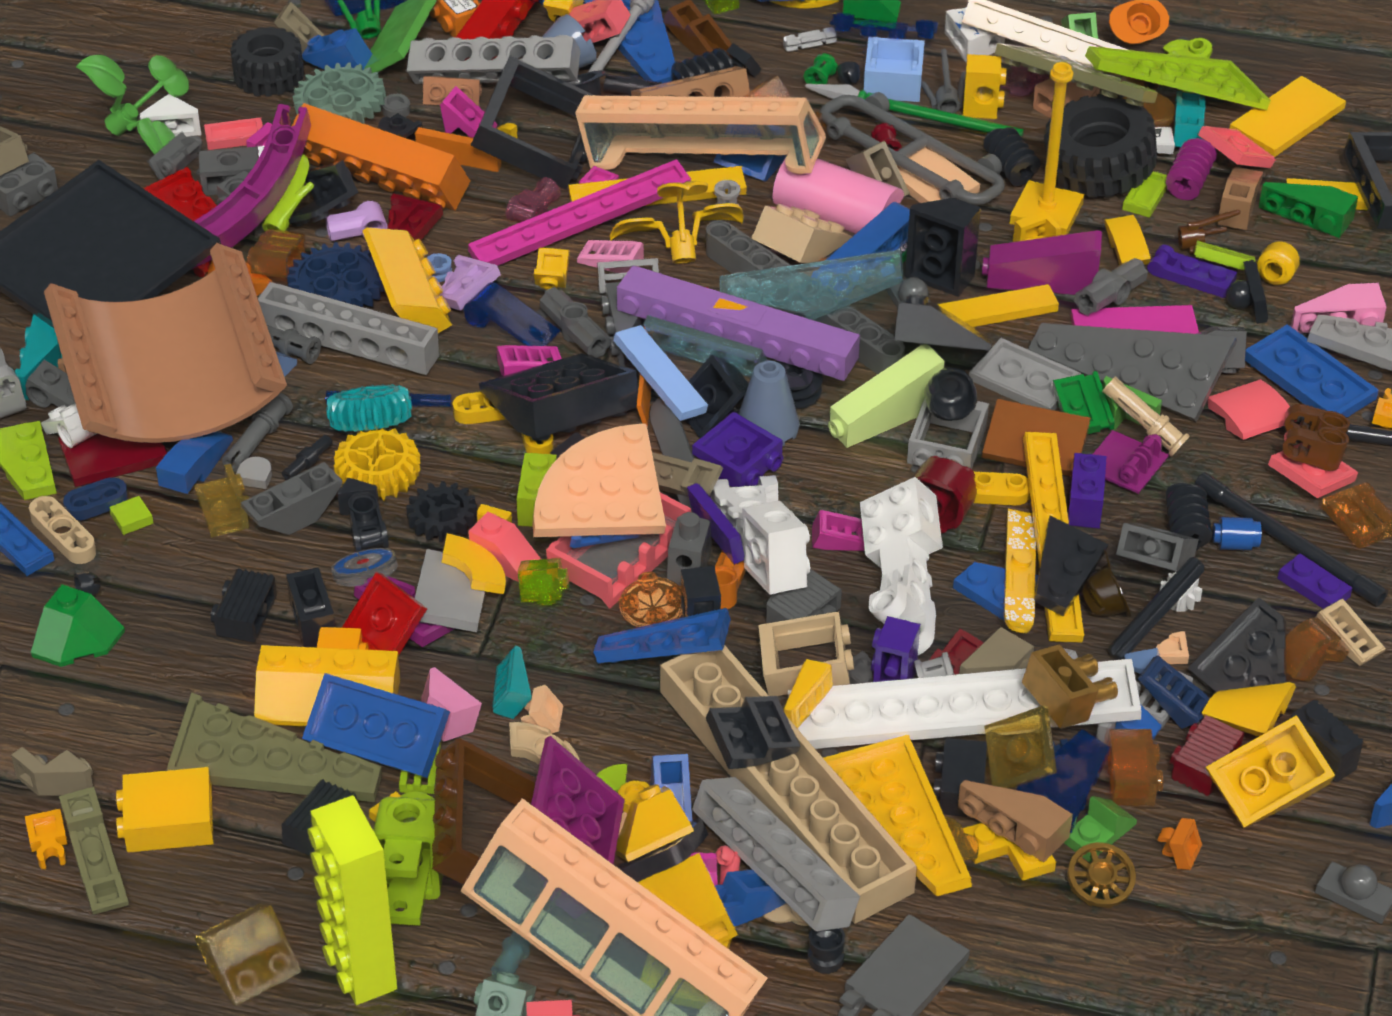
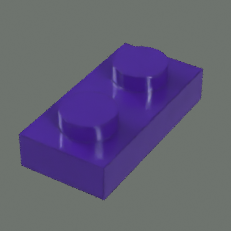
M1298 554L1279 570L1278 580L1322 609L1327 608L1342 598L1346 601L1351 597V586L1302 554Z

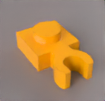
M1387 388L1383 398L1379 397L1372 423L1380 425L1384 429L1392 430L1391 389Z
M61 809L25 816L31 851H37L39 867L42 870L46 869L45 861L51 856L58 857L60 865H65L66 856L62 845H67L68 843Z

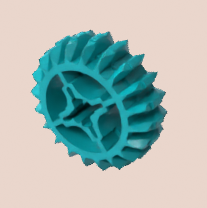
M382 384L350 388V390L334 393L327 399V419H329L330 427L338 431L356 432L388 428L392 425L404 423L412 417V401L408 389L400 385Z

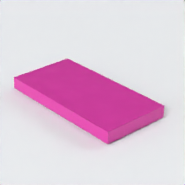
M1192 305L1102 308L1090 315L1081 313L1079 309H1071L1072 325L1191 334L1199 333Z

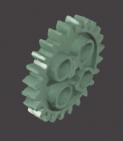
M349 62L345 67H341L339 63H336L335 68L332 69L325 65V71L321 72L315 69L314 76L306 74V81H299V88H294L293 102L296 115L298 114V108L302 107L303 103L365 124V117L373 119V112H381L380 105H385L384 98L386 93L383 79L379 78L378 72L372 73L370 67L362 70L361 64L351 68V63Z

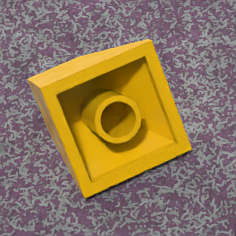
M655 784L639 792L640 798L632 801L618 837L616 846L617 856L629 862L694 832L692 825L670 788L665 786L660 788L658 784Z

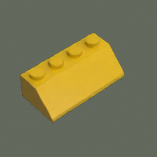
M366 228L362 230L391 307L397 315L403 319L438 328V333L452 326L448 313L451 312L450 306L445 298L440 296L443 289L436 277H432L436 272L429 259L424 257L428 252L419 238L414 240L409 232L405 230Z
M261 645L256 669L254 717L274 725L306 726L325 673L398 695L400 684L398 651Z

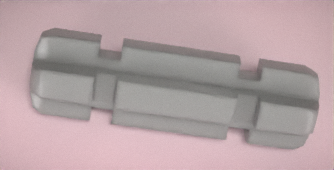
M833 27L823 28L822 32L818 29L798 33L797 37H795V34L783 37V46L786 52L797 51L798 47H800V50L822 46L824 42L825 45L833 44L837 41V34Z

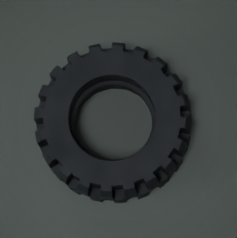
M1096 94L1095 97L1087 95L1080 97V100L1076 102L1072 100L1066 103L1063 114L1056 184H1059L1062 189L1071 190L1087 195L1088 198L1097 199V196L1110 198L1117 193L1123 195L1128 193L1130 188L1136 189L1143 183V179L1147 180L1157 163V144L1154 119L1146 108L1129 104L1120 95H1118V98L1102 94ZM1051 118L1047 122L1044 131L1046 159Z

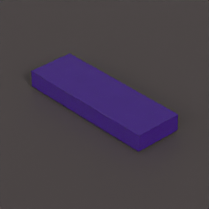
M695 483L688 486L687 491L692 513L697 514L699 518L708 519L711 522V537L733 564L743 561L745 556L739 532L700 484Z

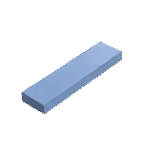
M641 325L615 332L613 341L680 421L706 413L708 404Z

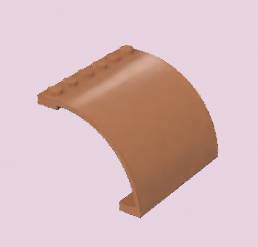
M216 243L210 250L215 266L213 272L180 290L145 300L130 302L94 301L78 297L76 291L55 284H49L44 294L84 430L133 442L159 443L191 439L222 430L249 417L272 401L287 386L242 251Z

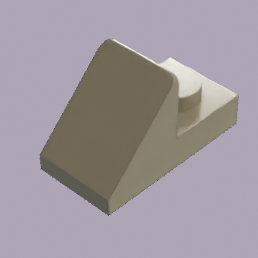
M292 2L283 7L274 21L279 28L286 29L287 32H292L295 34V37L299 38L302 54L311 38L317 35L325 36Z

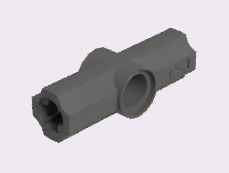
M1137 258L1126 261L1112 271L1102 268L1097 272L1091 284L1076 292L1074 302L1078 305L1079 311L1085 315L1097 312L1111 302L1121 305L1125 302L1133 288L1146 281L1148 271L1145 269L1143 262Z
M555 287L545 291L544 296L540 299V308L562 329L563 338L568 342L577 343L588 355H593L595 358L604 355L607 348L611 346L610 337L588 316L586 305L574 302L562 290H557Z

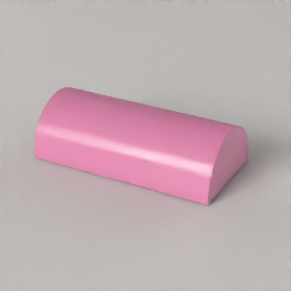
M818 158L812 172L795 174L788 171L784 159L773 187L774 204L778 205L779 203L790 208L793 206L801 210H810L819 214V219L838 223L845 227L844 230L855 234L891 203L897 202L900 204L904 197L901 188Z

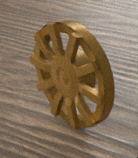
M1091 843L1081 847L1075 852L1068 866L1067 876L1072 888L1071 891L1089 906L1111 908L1127 900L1136 882L1135 867L1129 856L1120 848L1108 843ZM1096 851L1108 852L1105 859H1098ZM1088 852H1090L1093 862L1091 864L1082 858ZM1112 856L1118 857L1122 863L1115 866L1111 862ZM1076 862L1088 871H1074ZM1124 868L1127 869L1129 877L1117 876L1118 871ZM1075 877L1087 878V881L1078 885ZM1114 882L1126 883L1128 887L1125 891H1122ZM1089 886L1093 887L1091 895H1088L1083 890ZM1111 888L1118 897L1111 899L1108 889ZM1098 890H1102L1104 899L1095 898Z

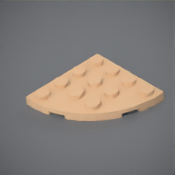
M646 423L619 426L595 433L574 444L560 455L545 474L538 489L533 511L534 537L664 534L666 522Z

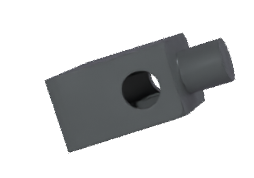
M687 512L677 517L668 549L667 583L676 587L679 592H681V569L708 566L712 552L711 522L708 519L699 518L697 514ZM685 555L692 560V565L689 567L682 566V564L685 565ZM667 585V590L676 591L674 588Z

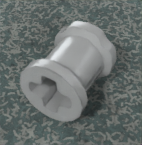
M732 180L718 182L714 187V193L717 196L716 204L734 203L739 205L737 197L740 195V185Z
M944 652L942 657L924 662L920 660L914 661L918 678L954 675L948 652Z

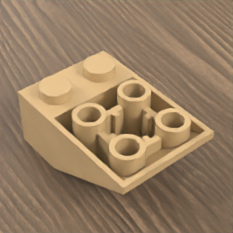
M778 203L777 207L765 205L751 239L798 262L813 265L840 248L852 236L843 232L844 226L828 220L826 222L819 219L820 215L807 209L801 210L793 206L790 208Z

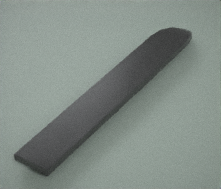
M658 398L651 406L650 419L662 454L692 462L694 456L681 421L665 402ZM677 494L679 502L691 508L689 496Z

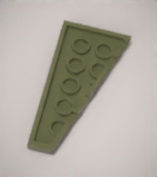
M998 43L995 54L1005 57L1004 63L1020 67V65L1028 67V71L1042 75L1044 73L1050 75L1054 64L1058 62L1068 63L1073 71V79L1070 82L1077 83V87L1087 90H1093L1094 87L1101 88L1102 95L1112 98H1118V95L1127 97L1126 102L1142 107L1144 102L1155 103L1158 94L1157 91L1135 83L1121 82V78L1103 74L1104 72L1066 59L1061 60L1062 57L1045 53L1041 49Z
M192 692L166 771L209 767L211 785L307 795L320 780L324 779L326 783L330 782L332 785L336 784L338 788L342 786L344 790L348 789L350 793L354 792L357 795L358 801L375 802L382 777L381 766L346 752L337 754L324 749L323 743L312 740L310 743L297 738L296 733L251 715L242 717L230 712L228 706L220 703L214 706L204 702L202 696Z

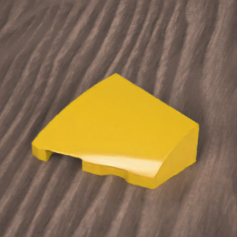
M1286 682L1218 691L1209 699L1202 711L1203 717L1208 715L1240 731L1261 736L1273 729L1279 714L1284 715L1296 686L1294 683Z

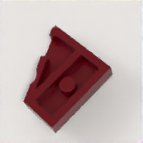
M393 193L391 195L392 206L391 210H389L387 229L405 230L409 232L414 240L418 238L422 240L443 216L442 205Z

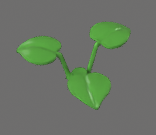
M92 55L83 59L76 68L83 71L105 94L110 97H117L114 105L110 108L111 113L105 118V125L111 133L120 136L125 131H132L137 127L140 136L154 154L175 137L174 133L160 121L152 122L149 118L137 121V109L162 86L174 97H181L188 91L189 81L187 76L170 59L156 55L149 60V70L152 76L159 82L134 105L131 103L120 104L127 87L122 83L125 75L118 64L103 55Z

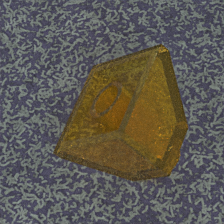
M1043 705L985 725L992 786L1009 789L1057 773L1047 706Z

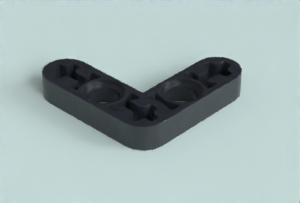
M701 818L693 819L689 822L694 832L632 861H624L615 866L638 882L686 860L709 833Z

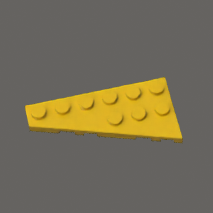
M909 735L823 758L917 866L916 877L936 896L972 887L970 874Z

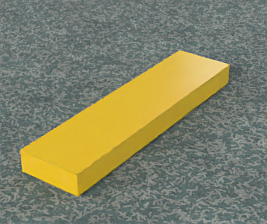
M1049 284L937 304L972 327L1058 312L1059 302Z

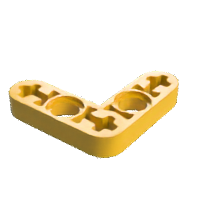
M482 392L462 394L453 400V417L461 424L506 420L497 408L491 406V401ZM521 433L526 453L550 454L553 450V434H550V438L541 440V444H537L530 436Z

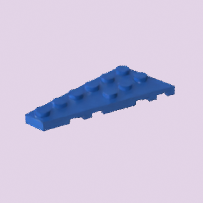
M584 0L583 4L589 3L594 0ZM622 0L629 11L630 0ZM654 0V4L649 12L639 15L617 49L644 80L666 83L672 81L671 69L675 59L665 23L663 22L659 2Z

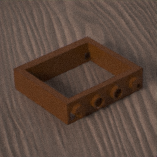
M457 738L444 750L441 749L435 759L436 782L434 787L435 810L433 815L435 839L432 844V869L464 885L480 857L462 848L464 779L517 805L522 798L531 804L537 778L475 745ZM526 863L525 880L519 878L514 886L537 901L545 888V884L541 874ZM550 897L544 908L550 911L558 904Z

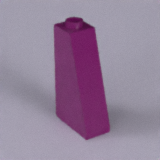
M1095 230L990 245V256L983 257L982 275L988 276L987 288L1019 290L1049 284L1053 293L1076 295V292L1092 283L1099 271L1102 231Z

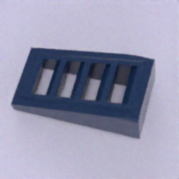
M1160 656L1153 657L1139 676L1140 682L1181 729L1198 723L1203 717L1202 711L1210 698ZM1158 673L1162 676L1159 682L1155 679ZM1168 684L1171 686L1170 690L1166 688Z

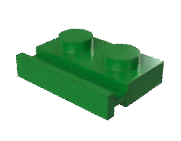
M1094 371L1092 375L1084 376V374L1053 380V390L1060 411L1090 418L1087 434L1100 432V429L1108 427L1109 430L1114 429L1115 421L1106 395L1102 392L1103 386L1097 371Z

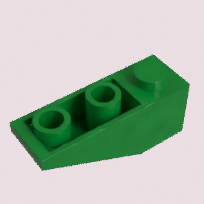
M1264 182L1259 208L1340 238L1354 219L1358 196L1332 186Z

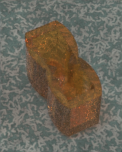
M269 228L264 235H260L255 246L249 249L247 262L248 265H251V273L287 279L289 267H294L293 260H301V253H305V234Z

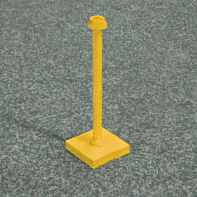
M1058 62L1054 64L1050 71V78L1055 81L1044 184L1028 180L1010 215V224L1015 225V221L1045 210L1054 220L1059 222L1062 230L1061 235H1067L1083 205L1084 194L1055 188L1067 83L1073 79L1071 65L1065 62Z

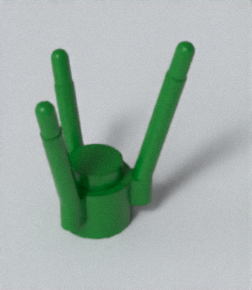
M337 0L351 29L356 28L362 39H372L380 34V0H374V14L372 12L371 0H364L366 10L359 12L356 20L352 17L344 1Z

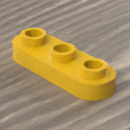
M974 471V481L977 488L974 503L1022 505L1030 500L1029 482L1026 476L1013 473Z

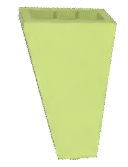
M928 344L919 346L830 407V421L828 422L830 433L848 448L917 418L925 398V387L931 377L944 368V360Z

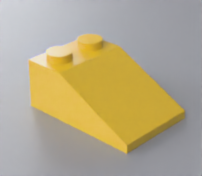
M1297 715L1206 766L1207 772L1243 829L1300 802L1328 786L1335 776Z

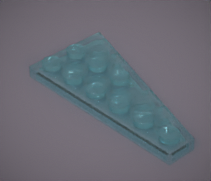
M900 250L722 275L720 276V292L758 304L802 312L806 315L807 319L815 320L902 283V255ZM721 343V352L724 358L743 350Z

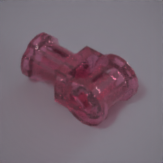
M544 177L540 179L533 191L524 189L519 195H515L510 199L506 208V218L510 221L518 220L523 222L548 212V204L560 197V188L550 178Z

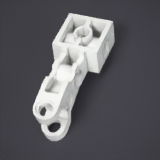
M759 476L757 486L729 487L727 479H718L711 492V499L741 535L745 556L744 568L769 594L807 587V574L810 573V562L806 555V544L810 540L809 530L806 524H803L780 500L778 501V481L776 476Z
M913 477L860 502L865 555L882 570L880 590L869 596V611L883 624L887 616L920 624L918 655H920L933 643L936 620L935 603L931 600L930 588L933 587L932 578L927 571L926 561L929 560L930 553L943 548L936 495L916 477Z

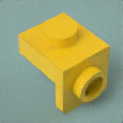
M1044 210L1015 221L1013 242L1060 236L1062 234L1061 226L1057 220H1054Z
M539 248L537 266L533 273L536 286L546 290L553 287L556 289L558 287L566 288L569 250Z

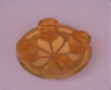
M644 572L639 575L637 581L631 583L622 592L619 598L621 614L629 623L637 627L678 619L682 615L681 586L672 580L658 577L654 572Z

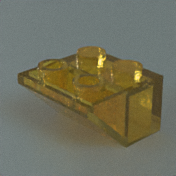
M257 904L194 936L209 971L234 1006L302 972L272 905Z

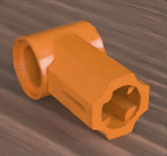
M722 550L715 565V571L721 593V609H730L737 603V591L746 569L744 568V560L733 564Z

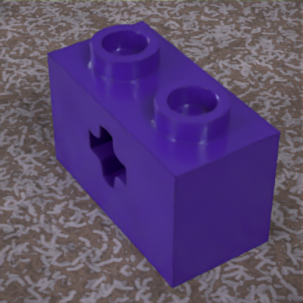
M1074 453L1068 510L1069 525L1100 529L1107 456Z

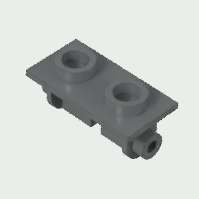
M182 131L147 162L158 179L161 180L183 169L198 156L196 152L202 148V139L196 135L186 137Z

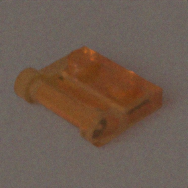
M1365 482L1323 498L1321 508L1359 549L1392 536V512L1375 495V489L1369 483Z

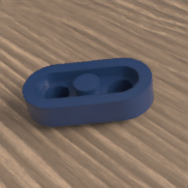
M105 478L68 492L63 499L64 508L76 520H86L110 511V506L128 500L127 487L125 482L119 478Z

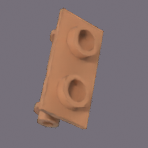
M423 76V104L440 105L450 91L457 86L479 106L480 96L482 95L480 79Z

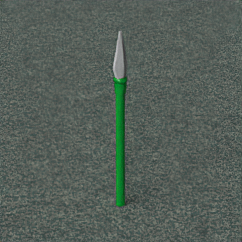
M805 85L806 88L832 100L841 95H855L866 100L867 97L873 94L867 93L865 90L859 91L851 85ZM888 99L890 111L989 133L997 128L1012 127ZM1013 127L1023 138L1024 129Z

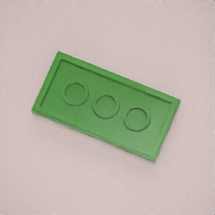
M407 0L396 6L370 50L372 56L364 69L370 67L372 73L379 72L404 59L410 49L411 41H414L437 0Z

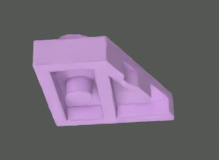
M457 255L454 259L456 268L454 272L447 273L445 283L441 286L443 292L440 296L445 298L450 308L461 311L469 306L471 301L483 290L488 289L492 282L501 275L497 265Z

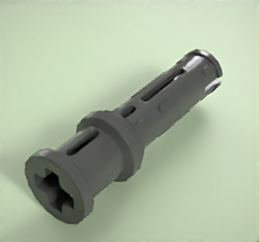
M267 325L274 347L278 348L282 354L300 357L308 364L316 361L321 350V340L318 337L308 338L300 335L295 329L283 331Z
M280 392L267 405L252 414L250 426L222 458V463L226 468L233 462L234 465L230 471L237 472L240 464L251 455L263 438L277 430L280 419L284 415H288L293 409L292 402L286 395Z

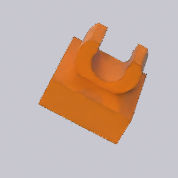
M1181 818L1176 830L1170 827L1162 828L1158 837L1159 842H1166L1162 854L1174 857L1177 869L1191 870L1202 847L1195 819Z

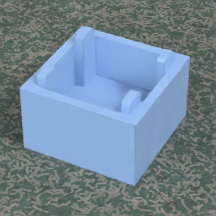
M869 37L864 90L867 93L873 94L881 92L888 99L920 102L925 41Z

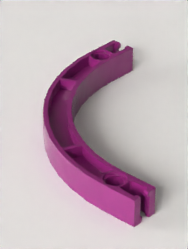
M278 104L264 149L252 170L225 200L194 221L219 237L222 245L230 248L236 245L264 220L284 195L295 175L311 128L306 107L298 108L299 116L296 124L290 126V106ZM211 254L192 269L212 260Z

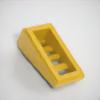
M806 659L802 665L784 707L786 716L797 729L833 686L832 667L828 663Z

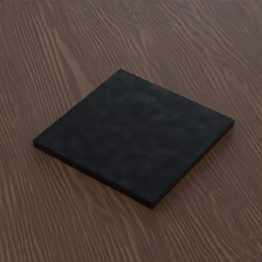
M97 160L0 231V291L54 328L44 294L45 289L50 283L76 291L80 298L94 301L130 302L154 298L208 257L213 246L216 243L221 244V241L216 235L102 161Z

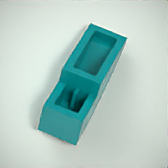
M1176 90L1173 132L1176 147H1181L1189 139H1203L1198 134L1202 126H1205V95L1190 94Z

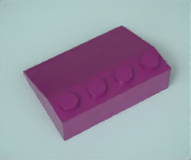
M548 736L544 741L531 805L613 864L625 799L554 738ZM541 874V877H542V879H543V881H544V884H545V886H546L547 883H548V880H547L546 877H544V876ZM556 888L551 895V898L560 907L566 909L575 918L589 910L561 888Z

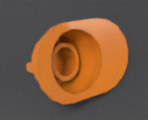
M1133 0L1115 7L1110 13L1109 24L1117 38L1129 44H1139L1162 35L1169 25V15L1163 4L1157 0Z

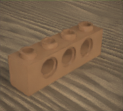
M737 66L631 91L632 96H689L694 92L696 97H714L715 89L720 86L722 88L721 97H751L746 68ZM637 123L647 127V130H654L650 123ZM659 123L660 126L663 128L664 123Z

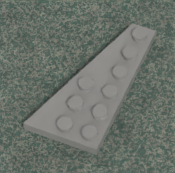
M1318 314L1309 332L1307 342L1392 371V329L1387 328V323L1376 322L1375 326L1360 325L1355 319Z

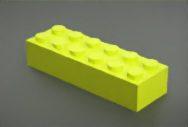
M354 795L310 811L312 827L308 828V836L315 849L311 853V860L318 873L314 877V883L321 899L317 900V907L324 921L319 924L322 936L327 944L322 946L323 953L330 967L335 965L338 970L336 976L344 994L350 993L354 1003L359 1005L397 990L384 851Z

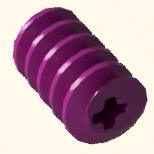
M1195 138L1189 139L1180 147V151L1166 177L1167 189L1173 196L1181 200H1191L1199 195L1217 156V152L1211 143Z

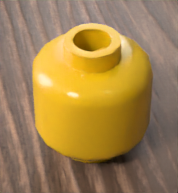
M1277 241L1271 243L1263 250L1257 261L1259 275L1265 282L1271 285L1285 284L1296 273L1300 257L1297 250L1286 242Z

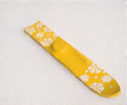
M1008 509L1004 620L1009 629L1020 633H1029L1033 627L1035 617L1036 537L1033 514Z

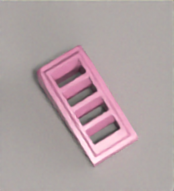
M588 240L577 257V263L597 268V262L644 259V244L636 241ZM632 266L604 268V270L615 273H625L628 272Z

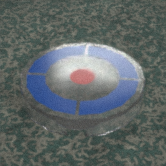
M373 548L355 552L339 559L331 566V573L335 582L340 586H361L368 583L367 578L373 577L376 572L382 573L386 577L396 570L398 564L393 550Z

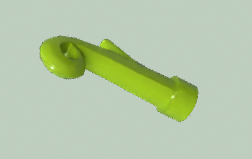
M302 154L295 175L284 195L262 224V228L272 236H284L290 224L289 219L301 200L314 188L312 182H308L305 185L309 171V160L304 154Z

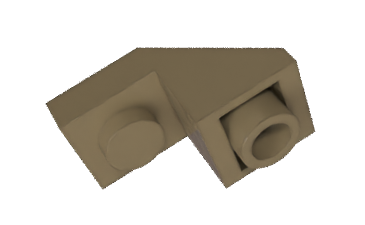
M23 747L11 754L16 777L38 796L64 795L93 787L91 777L93 770L89 763L82 757L78 759L68 750H65L47 764L39 755L33 756Z

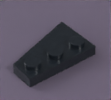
M1050 515L1046 527L1041 566L1034 598L1035 602L1064 616L1087 582V579L1105 555L1104 548L1107 550L1108 544Z

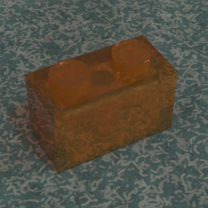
M1109 729L1106 756L1112 801L1118 806H1155L1157 791L1163 790V772L1156 769V764H1159L1160 748L1158 743H1153L1152 730Z

